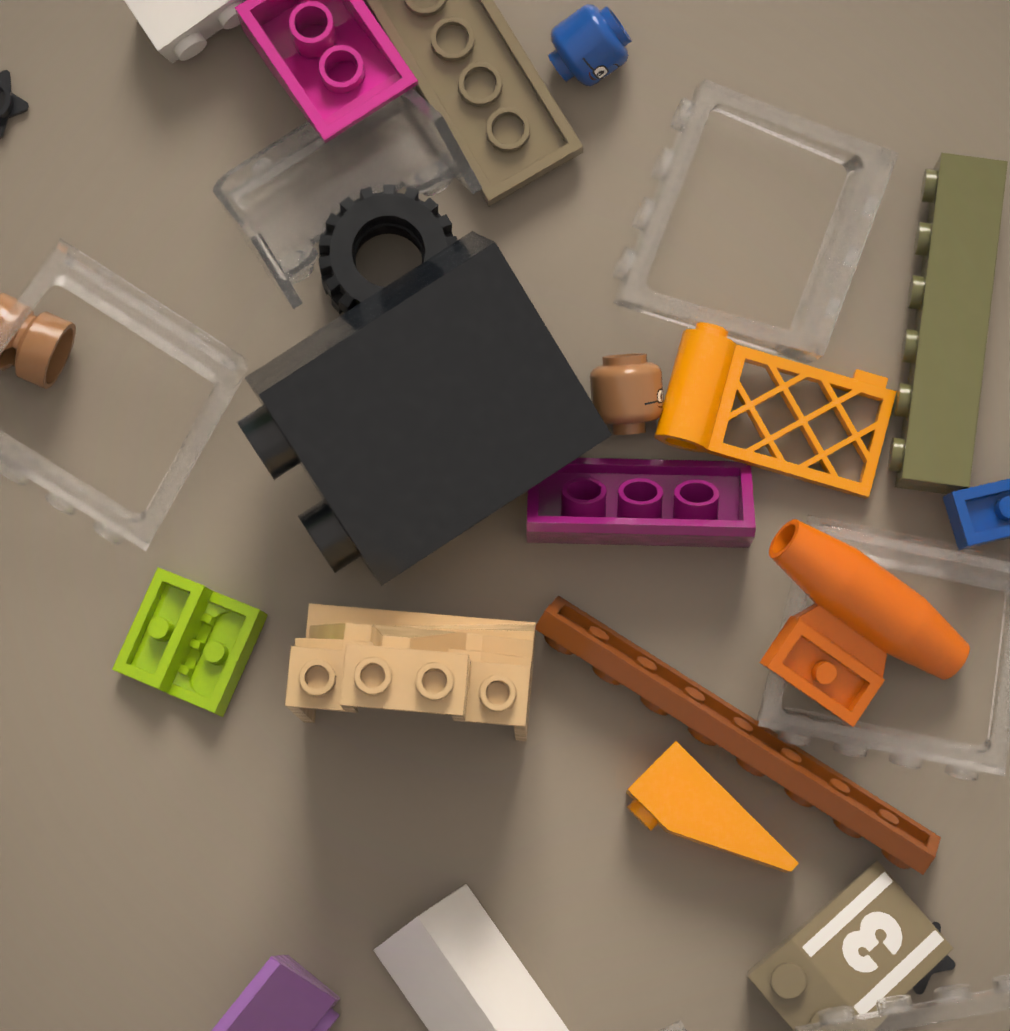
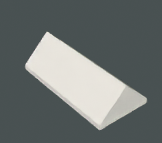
M467 884L414 918L373 950L429 1031H569Z

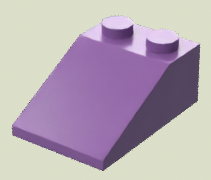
M289 955L271 956L211 1031H329L340 1016L332 1009L340 997Z

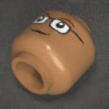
M645 353L603 356V365L594 368L590 373L592 403L605 424H612L614 435L645 433L646 422L658 419L663 411L664 397L661 368L655 363L647 362V354Z

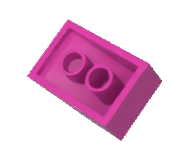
M246 0L235 7L242 30L273 76L325 144L418 85V80L363 0Z

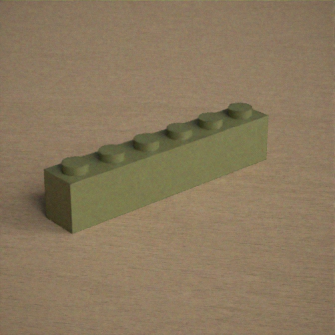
M941 153L934 166V170L925 169L920 200L921 202L929 203L927 223H918L914 244V255L923 256L921 276L912 275L907 303L908 308L916 309L914 330H905L901 350V362L910 363L908 383H899L894 408V416L903 417L901 438H892L888 456V471L897 472L895 487L949 494L970 487L1008 161Z

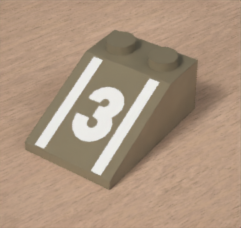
M876 860L748 970L747 977L793 1031H867L954 948Z

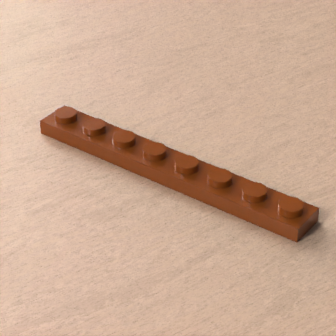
M559 595L542 614L536 624V630L545 635V641L552 648L566 655L575 654L591 664L594 673L602 680L613 685L622 684L640 695L641 702L651 711L663 716L671 715L688 726V731L698 741L709 746L718 745L736 756L737 763L747 772L759 777L766 775L784 787L785 793L796 803L809 808L815 806L832 817L836 827L853 838L863 837L881 848L884 857L892 864L902 869L912 868L924 875L935 859L941 840L940 836Z

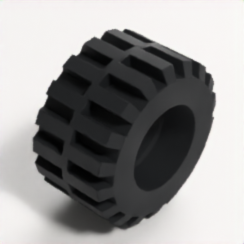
M383 184V192L373 193L371 186L361 189L360 198L355 201L348 196L339 203L340 212L337 215L330 214L325 222V234L320 236L319 266L326 295L329 294L332 306L341 314L342 312L346 313L385 288L366 280L356 267V254L366 241L375 236L396 234L405 237L420 251L422 263L457 241V236L452 234V223L447 214L441 216L438 213V204L430 197L425 202L420 200L418 190L407 187L405 194L395 192V184Z

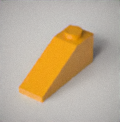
M677 741L626 791L633 799L627 806L628 810L650 831L659 825L666 833L785 873L791 872L799 864Z

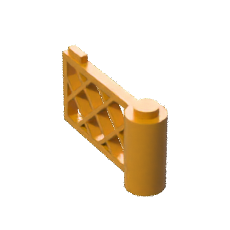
M699 322L696 324L695 329L683 331L665 395L663 411L659 417L654 435L655 439L675 448L693 452H706L866 499L869 497L897 392L886 388L888 378L858 369L854 371L853 378L740 346L727 338L728 330L710 323ZM744 362L765 368L776 388L751 401L739 381ZM779 372L794 376V378L784 382ZM803 380L818 383L829 403L804 417L789 388ZM832 388L848 393L838 398ZM780 393L796 422L770 435L755 407ZM735 395H737L742 406L731 412ZM857 395L880 401L875 422L857 432L842 403ZM833 409L848 438L823 450L808 422ZM745 412L762 439L747 449L723 443L728 422ZM797 428H800L815 454L814 457L799 465L785 461L774 442ZM872 432L868 448H866L861 437ZM852 443L863 461L859 482L839 477L827 456ZM766 446L772 457L756 453L755 451ZM819 461L824 472L808 467Z

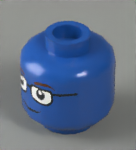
M587 4L551 30V41L555 50L548 57L566 82L575 76L581 84L593 86L625 64L628 59L626 46L632 40L608 6L600 10L595 5Z

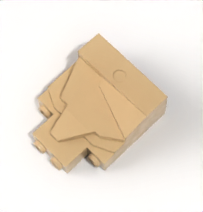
M309 603L306 638H295V646H291L285 706L303 722L315 723L316 709L358 713L359 707L451 715L453 721L514 726L515 739L527 741L536 622Z

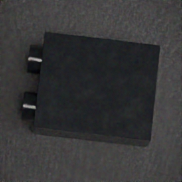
M473 231L246 376V381L262 406L237 421L240 429L274 480L298 464H301L323 500L298 515V518L334 573L361 557L381 586L612 436L497 244Z

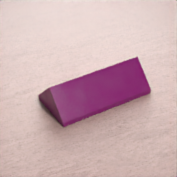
M577 458L528 490L527 543L749 548L756 532L751 466L736 461Z

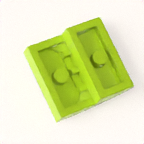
M157 567L112 670L223 717L268 614L260 609L212 591L202 584Z

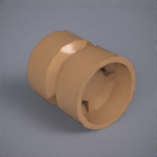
M1 293L0 370L5 371L14 366L18 378L44 389L50 388L58 379L69 358L76 335L75 324L47 311L35 316L31 304Z

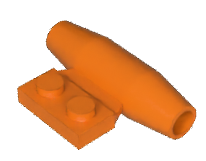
M797 519L787 522L773 538L769 547V556L809 596L814 604L789 617L759 663L843 722L854 727L885 681L883 675L887 654L942 680L954 676L966 662L970 651L969 644L925 597L857 548Z

